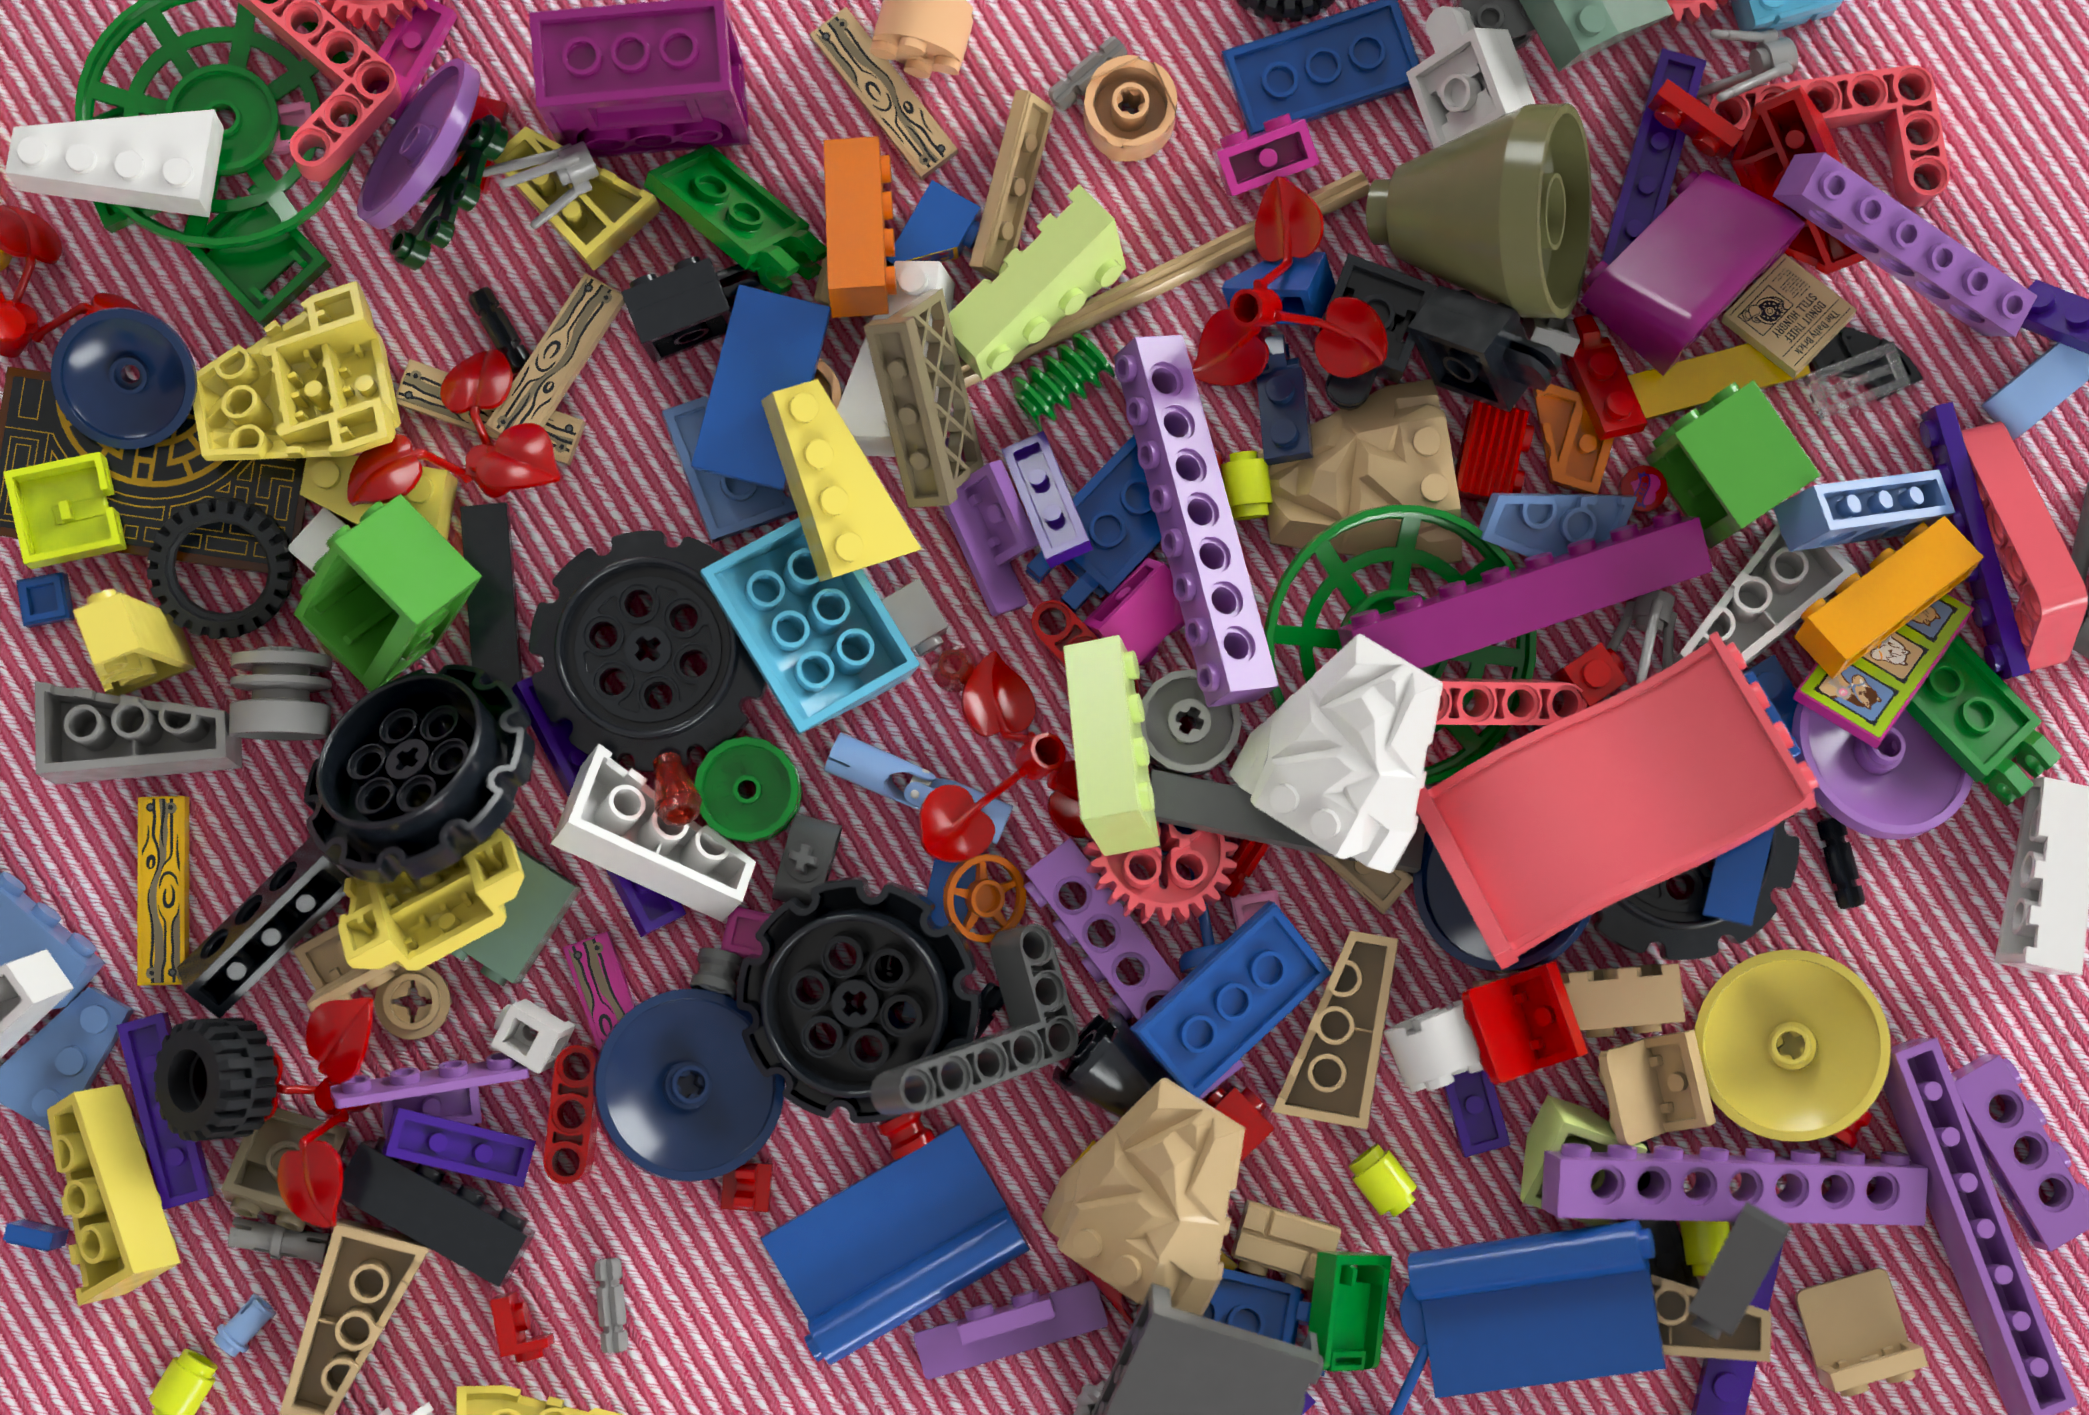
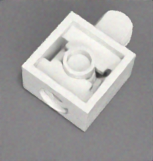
M1441 6L1429 15L1425 26L1435 54L1407 71L1406 74L1434 149L1525 105L1536 104L1508 29L1476 28L1470 11L1465 10L1463 7Z

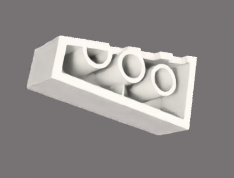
M895 261L897 295H888L889 314L874 315L872 320L888 319L930 289L943 288L949 314L952 311L955 283L940 261ZM930 313L929 325L932 327L933 320ZM865 337L837 411L865 456L896 457L867 338ZM927 341L925 342V348L923 353L925 357H927L929 345ZM941 358V363H940V368H939V370H940L941 372H942V370H943L942 358ZM936 386V392H935V398H934L935 402H937V400H938V394H939V387H938V386Z
M1777 523L1679 653L1674 663L1709 641V635L1717 631L1725 645L1732 642L1735 643L1746 665H1748L1803 621L1800 616L1810 605L1820 598L1828 601L1836 594L1835 589L1857 571L1835 546L1789 552L1786 542L1781 535L1779 523Z
M2048 777L2030 779L2034 785L2026 792L1994 963L2048 975H2082L2089 911V786Z

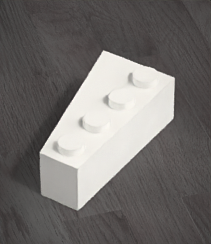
M214 109L13 127L5 173L19 191L209 217L224 127Z
M598 743L579 769L550 844L723 922L743 902L756 861L708 825L701 827L684 813L686 808L672 798L668 801L645 784L647 781L645 777L633 768L628 772L610 758L613 753Z
M47 949L0 966V1058L74 989Z

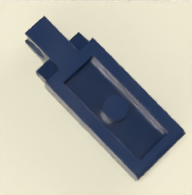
M1284 334L1265 337V342L1269 349V359L1265 369L1257 377L1264 461L1270 466L1313 458L1306 374L1301 367V361L1299 357L1290 359L1289 344H1286Z

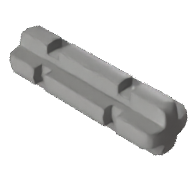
M1114 36L1109 37L1099 46L1098 53L1093 51L1066 74L1067 80L1063 81L1060 79L1053 85L1048 92L1052 103L1061 111H1065L1077 101L1078 94L1083 96L1091 77L1098 67L1112 58L1127 55V50L1120 40Z
M604 1258L597 1260L594 1264L595 1281L600 1282V1286L596 1288L599 1327L604 1329V1332L600 1334L601 1350L603 1353L609 1354L620 1353L629 1346L627 1330H623V1324L627 1323L623 1284H619V1279L623 1277L622 1264L619 1258Z

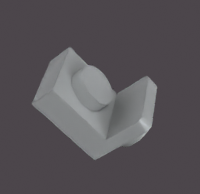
M1567 317L1524 318L1522 322V327L1528 340L1549 346L1559 357L1561 353L1574 356L1580 338L1573 319Z

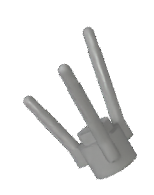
M1713 29L1710 32V36L1713 39L1759 42V44L1756 46V49L1750 51V70L1700 87L1696 98L1727 89L1716 96L1719 102H1723L1778 77L1791 75L1798 66V53L1794 42L1789 37L1778 39L1776 29L1762 32Z
M584 141L574 145L569 143L555 150L485 167L483 177L539 165L500 180L499 186L505 189L552 172H556L562 186L572 183L573 187L531 221L530 226L533 229L539 228L547 220H550L579 195L593 190L589 180L599 176V172Z
M1662 590L1652 591L1637 596L1636 601L1626 602L1623 617L1606 649L1611 648L1616 652L1633 620H1636L1634 626L1636 629L1646 632L1636 684L1643 682L1647 678L1656 634H1661L1662 631V670L1673 665L1674 627L1677 613L1672 611L1675 596Z

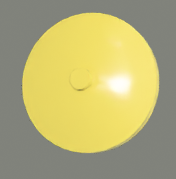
M1770 951L1753 956L1737 964L1726 972L1709 991L1702 1003L1695 1025V1035L1710 1098L1736 1124L1752 1133L1773 1140L1786 1142L1814 1141L1826 1138L1849 1127L1860 1119L1875 1102L1883 1088L1890 1066L1891 1038L1889 1027L1880 1003L1863 980L1843 964L1829 957L1809 951Z

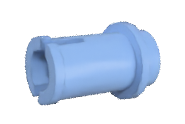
M253 1293L245 1305L226 1325L220 1324L217 1327L218 1334L214 1337V1341L224 1352L232 1357H236L239 1352L246 1353L249 1349L247 1343L270 1318L276 1315V1312L267 1301Z

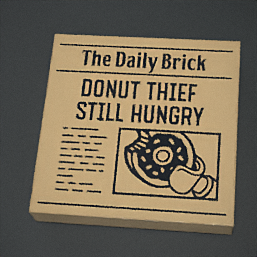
M1783 254L1723 315L1721 322L1794 379L1854 317L1857 309L1786 254Z

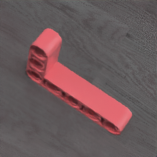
M236 0L338 86L294 133L289 145L291 156L303 177L316 182L329 179L400 104L402 93L394 69L314 0H278L271 4L263 3L261 0ZM311 21L318 24L311 33L302 34L296 32L299 25L304 22ZM349 51L353 53L351 60L346 63L337 64L331 61L338 52ZM380 80L389 83L387 89L382 93L372 94L367 91L368 86L375 81ZM344 114H354L357 116L355 123L349 127L344 128L335 125L336 120ZM322 147L325 149L323 157L319 160L307 161L303 159L304 154L310 148Z
M1918 65L1763 85L1723 102H1719L1715 96L1707 106L1714 112L1718 109L1728 111L1734 119V126L1744 132L1756 103L1801 85L1809 97H1815L1823 103L1824 113L1821 114L1828 129L1883 122L1894 189L1897 198L1903 204L1914 208L1925 206L1940 194L1949 182V167L1934 81L1931 74L1925 68ZM1898 84L1909 86L1914 92L1915 100L1904 98L1899 92ZM1853 91L1865 93L1870 101V106L1859 105L1854 100ZM1906 129L1917 131L1921 135L1922 145L1912 143L1906 135ZM1914 173H1920L1929 180L1930 190H1923L1916 185Z
M1998 421L1962 430V436L1993 543L2020 596L2014 617L2030 671L2065 663L2069 660L2087 610L2088 596L2083 579L2004 423Z
M1435 678L1443 683L1435 725H1549L1587 708L1586 701L1582 699L1577 691L1578 689L1583 692L1580 687L1575 684L1551 679ZM1472 690L1475 694V705L1472 710L1465 713L1462 706L1463 697L1468 691ZM1517 690L1520 703L1516 711L1510 713L1507 706L1508 698L1511 693ZM1561 691L1564 696V704L1561 710L1555 714L1552 701L1554 696Z

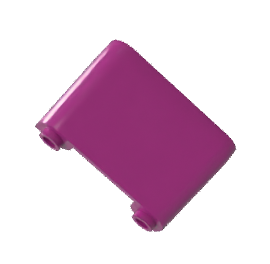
M1693 170L1676 188L1675 192L1679 196L1610 265L1604 260L1601 261L1584 280L1590 287L1580 302L1662 376L1679 361L1683 350H1686L1694 343L1719 314L1758 275L1760 276L1766 269L1768 270L1785 253L1805 226V223L1792 211L1709 170H1705L1700 175Z

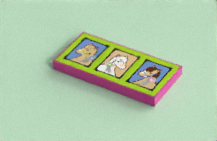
M1947 593L1834 679L1816 663L1797 689L1793 699L1877 749L1968 621L1975 608Z

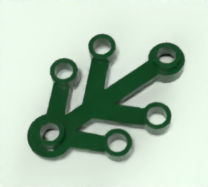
M490 114L482 119L475 120L471 124L467 134L463 136L456 150L458 153L457 158L462 156L460 161L445 176H440L426 195L419 201L423 203L429 196L436 194L413 228L407 231L400 229L393 236L389 251L390 254L395 256L397 263L412 270H418L427 260L431 244L444 248L451 241L455 230L454 222L458 208L469 212L476 206L480 198V185L486 161L496 160L503 152L508 141V129L502 126L499 118Z

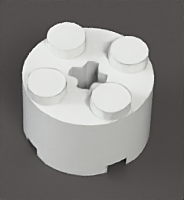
M1462 999L1452 1002L1454 1008L1447 1010V1008L1439 1009L1437 1007L1392 1026V1029L1384 1031L1403 1083L1406 1087H1409L1411 1093L1423 1089L1432 1091L1444 1087L1455 1081L1453 1075L1468 1070L1469 1073L1484 1070L1480 1063V1051L1472 1028L1466 1022L1463 1014Z

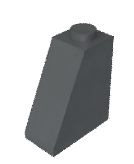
M1746 1202L1687 1310V1313L1695 1317L1691 1325L1716 1340L1719 1339L1722 1333L1731 1338L1792 1227Z

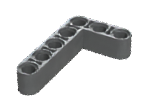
M1029 924L1002 930L995 934L991 942V957L1011 1027L877 1075L871 1086V1100L881 1114L891 1116L924 1111L1069 1058L1075 1053L1079 1041L1078 1030L1054 944L1044 926Z

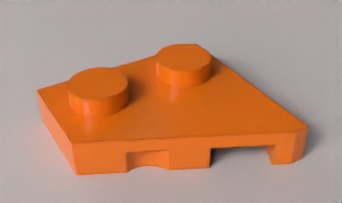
M1549 384L1545 391L1533 388L1550 484L1583 494H1598L1614 438L1601 441L1598 439L1579 392Z

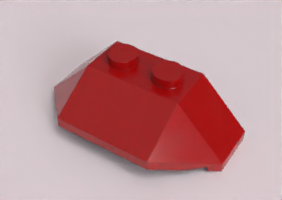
M1801 85L1755 104L1731 164L1742 187L1792 211L1805 223V226L1784 254L1814 266L1815 269L1825 274H1830L1866 260V258L1773 197L1795 154L1825 152L1843 164L1822 114Z

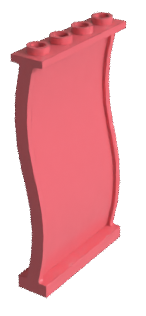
M1716 631L1709 635V641L1643 682L1598 704L1537 729L1489 753L1431 789L1426 787L1420 789L1416 811L1487 946L1502 970L1518 962V957L1524 952L1581 919L1639 891L1697 867L1765 832L1803 808L1810 810L1817 806L1813 789L1819 787V784L1806 761H1802L1799 764L1795 762L1788 750L1795 746L1790 734L1781 720L1774 724L1771 722L1765 712V709L1771 707L1769 700L1757 681L1751 684L1747 682L1741 670L1747 668V665L1734 642L1725 645Z

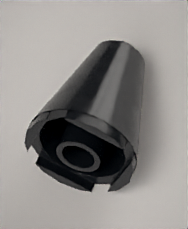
M1111 1007L1107 1009L1108 1019L1105 1020L1098 1014L1079 1032L1078 1047L1075 1053L1069 1057L1070 1061L1064 1070L1058 1065L1056 1066L1052 1080L1061 1089L1122 1118L1160 1079H1171L1130 1030L1131 1026L1124 1016Z

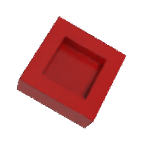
M747 1161L734 1171L723 1175L720 1209L769 1212L773 1163Z

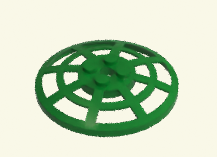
M138 0L119 14L104 30L87 56L78 81L75 120H94L95 101L124 109L123 117L214 109L215 112L221 110L231 111L235 114L236 118L234 124L224 130L210 214L243 212L268 203L281 223L269 229L244 236L217 238L203 236L209 217L189 215L182 232L169 228L148 217L137 207L114 204V206L138 226L163 239L190 247L209 249L241 248L273 240L299 227L319 212L339 189L351 168L355 153L330 178L327 185L314 200L299 212H297L284 194L302 176L295 162L278 181H275L263 163L273 151L279 130L281 141L291 139L300 128L281 124L276 102L300 87L305 102H310L313 114L320 107V101L311 78L319 70L305 58L299 62L280 43L263 34L254 32L256 17L239 2L235 27L202 28L177 36L162 12L175 6L198 0ZM261 0V2L266 3V4H271V3H275V2L278 1V0ZM308 21L301 25L311 33L318 24ZM146 22L162 47L157 49L142 64L133 78L129 90L100 82L103 72L117 48L134 30ZM232 43L228 64H212L198 68L188 53V50L206 44ZM251 47L272 56L285 66L288 71L266 85L260 77L247 70ZM341 51L335 54L331 61L343 64L348 62L349 58L345 51ZM172 61L182 79L174 87L168 100L145 95L146 89L154 76L165 64ZM348 114V127L357 120V116L354 114ZM310 148L304 154L303 159L312 161L316 149L323 148ZM247 172L260 190L258 193L238 199H215L222 176H234Z
M1385 505L1361 510L1337 520L1315 535L1295 555L1279 579L1269 603L1264 633L1277 680L1275 644L1299 646V658L1305 682L1310 680L1316 673L1313 647L1337 649V653L1342 649L1338 630L1315 628L1321 609L1335 588L1339 590L1351 607L1340 627L1351 624L1350 616L1356 613L1378 609L1379 614L1394 610L1395 601L1413 595H1420L1408 591L1412 563L1433 571L1447 583L1465 580L1466 586L1482 581L1481 573L1503 566H1508L1510 571L1516 570L1507 554L1498 545L1481 539L1483 531L1469 521L1443 510L1420 505ZM1384 519H1402L1396 547L1369 550L1343 563L1330 543L1339 534L1359 525ZM1421 521L1435 524L1457 534L1475 547L1485 559L1461 575L1441 558L1415 549ZM1315 554L1328 576L1312 596L1303 616L1302 626L1277 625L1280 608L1289 586L1302 566ZM1393 561L1388 589L1378 590L1365 595L1351 575L1371 564ZM1537 631L1517 636L1516 648L1490 645L1448 660L1470 662L1465 678L1482 679L1485 665L1492 664L1514 667L1511 679H1532L1536 663ZM1448 660L1421 668L1420 670L1434 678H1440L1447 666ZM1280 685L1269 692L1276 710L1285 702ZM1472 690L1468 691L1463 697V710L1474 696ZM1517 690L1511 693L1508 698L1507 706L1510 713L1516 711L1520 703ZM1435 725L1434 733L1445 727L1463 749L1445 760L1429 767H1424L1423 771L1427 772L1424 785L1445 780L1464 767L1486 756L1506 735L1512 725H1487L1479 735L1469 725Z

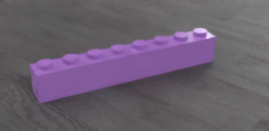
M1938 1038L1911 1039L1891 1047L1890 1066L1883 1089L1907 1152L1910 1154L1911 1162L1928 1168L1926 1201L2007 1414L2056 1415L2077 1406L2078 1403Z

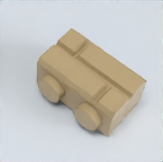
M1247 1199L1231 1255L1233 1258L1241 1260L1239 1268L1244 1271L1266 1276L1268 1268L1286 1273L1284 1282L1312 1290L1317 1251H1336L1342 1229L1329 1223Z

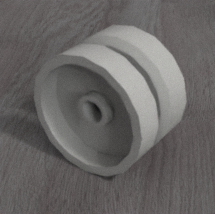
M1187 669L1170 672L1154 682L1142 698L1145 715L1144 722H1141L1142 735L1147 743L1150 762L1163 772L1188 777L1206 774L1222 764L1238 742L1242 725L1239 704L1207 707L1204 693L1198 685L1197 670ZM1185 716L1192 717L1196 722V729L1193 728L1189 734L1183 733L1179 729L1182 724L1179 723V720Z

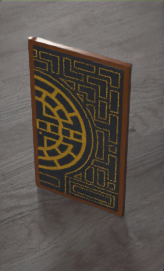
M7 367L0 409V537L18 539L3 472L95 452H101L107 458L115 495L107 496L108 505L119 512L127 549L113 553L148 557L155 535L172 515L192 503L217 497L241 499L247 504H255L262 508L261 511L263 513L271 515L277 521L276 525L280 530L284 529L288 536V545L303 530L307 499L300 495L306 458L206 461L201 456L193 408L185 422L173 434L159 443L138 449L109 447L82 434L65 417L54 396L51 373ZM222 522L201 525L188 533L178 548L176 558L178 562L268 574L269 570L265 551L255 537L237 525ZM294 556L293 566H295L296 575L298 571V558Z

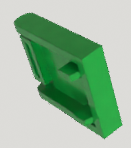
M254 183L247 189L250 195L260 192ZM266 203L255 210L250 209L243 212L218 214L207 224L203 236L217 238L244 236L269 229L281 223L271 206ZM297 228L270 241L241 248L212 249L207 254L203 248L186 246L263 327L273 321L332 266ZM297 262L303 270L269 300L263 292Z
M1317 1251L1308 1333H1316L1319 1355L1323 1356L1324 1360L1322 1371H1362L1378 1367L1381 1356L1392 1256L1374 1252Z

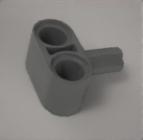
M796 813L776 876L772 899L787 902L791 898L796 897L806 905L811 904L812 888L827 882L842 832V825Z

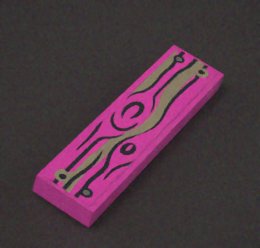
M609 931L563 947L598 1051H600L605 1038L614 1025L628 1011L635 1007Z

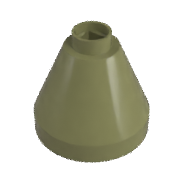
M1571 104L1525 105L1399 165L1391 179H1376L1372 182L1367 197L1366 224L1369 238L1374 245H1390L1397 259L1454 286L1469 291L1486 301L1495 304L1498 302L1504 303L1515 309L1522 318H1565L1575 307L1582 288L1589 252L1592 186L1585 130L1577 110Z

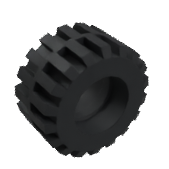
M238 1017L183 1021V1024H177L171 1029V1035H166L162 1041V1051L157 1053V1069L154 1071L156 1091L154 1093L156 1102H159L160 1115L163 1120H168V1128L173 1134L178 1133L179 1138L185 1141H207L247 1137L252 1135L254 1130L260 1129L265 1123L264 1116H269L273 1108L271 1101L273 1097H276L277 1086H275V1076H278L277 1066H274L273 1062L275 1055L272 1046L267 1045V1036L263 1030L258 1031L257 1024L251 1020L245 1021L244 1018Z

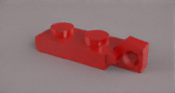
M1591 314L1574 317L1573 322L1580 342L1574 356H1569L1567 366L1598 439L1601 441L1643 432L1648 422L1614 345H1612L1608 337H1600V329Z

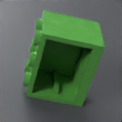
M1754 380L1741 389L1736 382H1733L1714 395L1699 410L1695 408L1677 420L1662 435L1652 441L1656 450L1645 458L1651 467L1658 469L1664 475L1667 481L1668 492L1685 516L1700 518L1708 549L1743 529L1821 475Z
M401 494L386 505L381 501L375 503L362 515L358 525L352 529L348 525H344L328 539L326 545L330 549L314 564L312 569L316 574L300 589L299 594L302 596V599L293 613L370 692L392 681L439 644L482 577Z

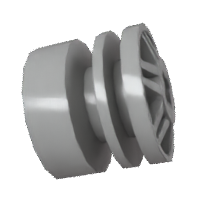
M286 646L259 647L255 650L231 654L232 668L252 671V674L231 677L230 686L251 691L252 699L230 703L229 736L245 739L283 741L321 740L328 738L331 733V706L310 701V693L331 689L332 680L310 676V673L331 671V656L313 653L304 648Z

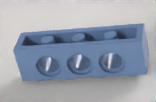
M1940 470L1813 485L1773 507L1780 526L1781 535L1786 542L1789 552L1908 535L1923 522L1931 526L1943 516L1947 518L1956 513Z

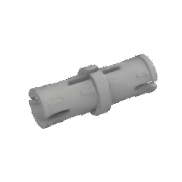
M236 1216L232 1222L235 1228H230L228 1247L269 1253L270 1259L281 1260L283 1256L324 1264L326 1257L324 1254L327 1253L331 1234L307 1230L296 1232L281 1227L278 1224L257 1222Z

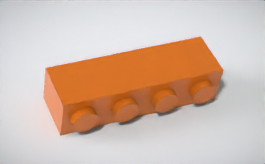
M879 136L823 140L827 274L832 318L889 314L888 295H897L895 266H887L886 257H895L893 228L885 229V220L894 219L892 192H884L883 183H892L890 155H881Z

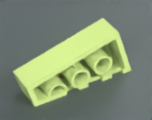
M1080 184L1067 195L1072 203L1057 218L1049 213L1036 226L1041 231V234L1025 250L1019 251L1015 247L1003 259L1004 263L999 270V276L993 282L990 279L984 278L949 313L958 355L982 380H985L993 372L1005 369L1015 355L1029 344L1042 340L1052 326L1066 315H1072L1079 311L1089 297L1102 287L1112 285L1126 269L1115 219Z
M1119 635L1063 646L1081 821L1104 856L1158 847L1160 842L1154 811L1155 802L1148 773V765L1150 764L1149 751L1141 728V722L1145 720L1144 708L1140 694H1136L1134 679L1140 678L1136 653L1134 650L1127 651Z

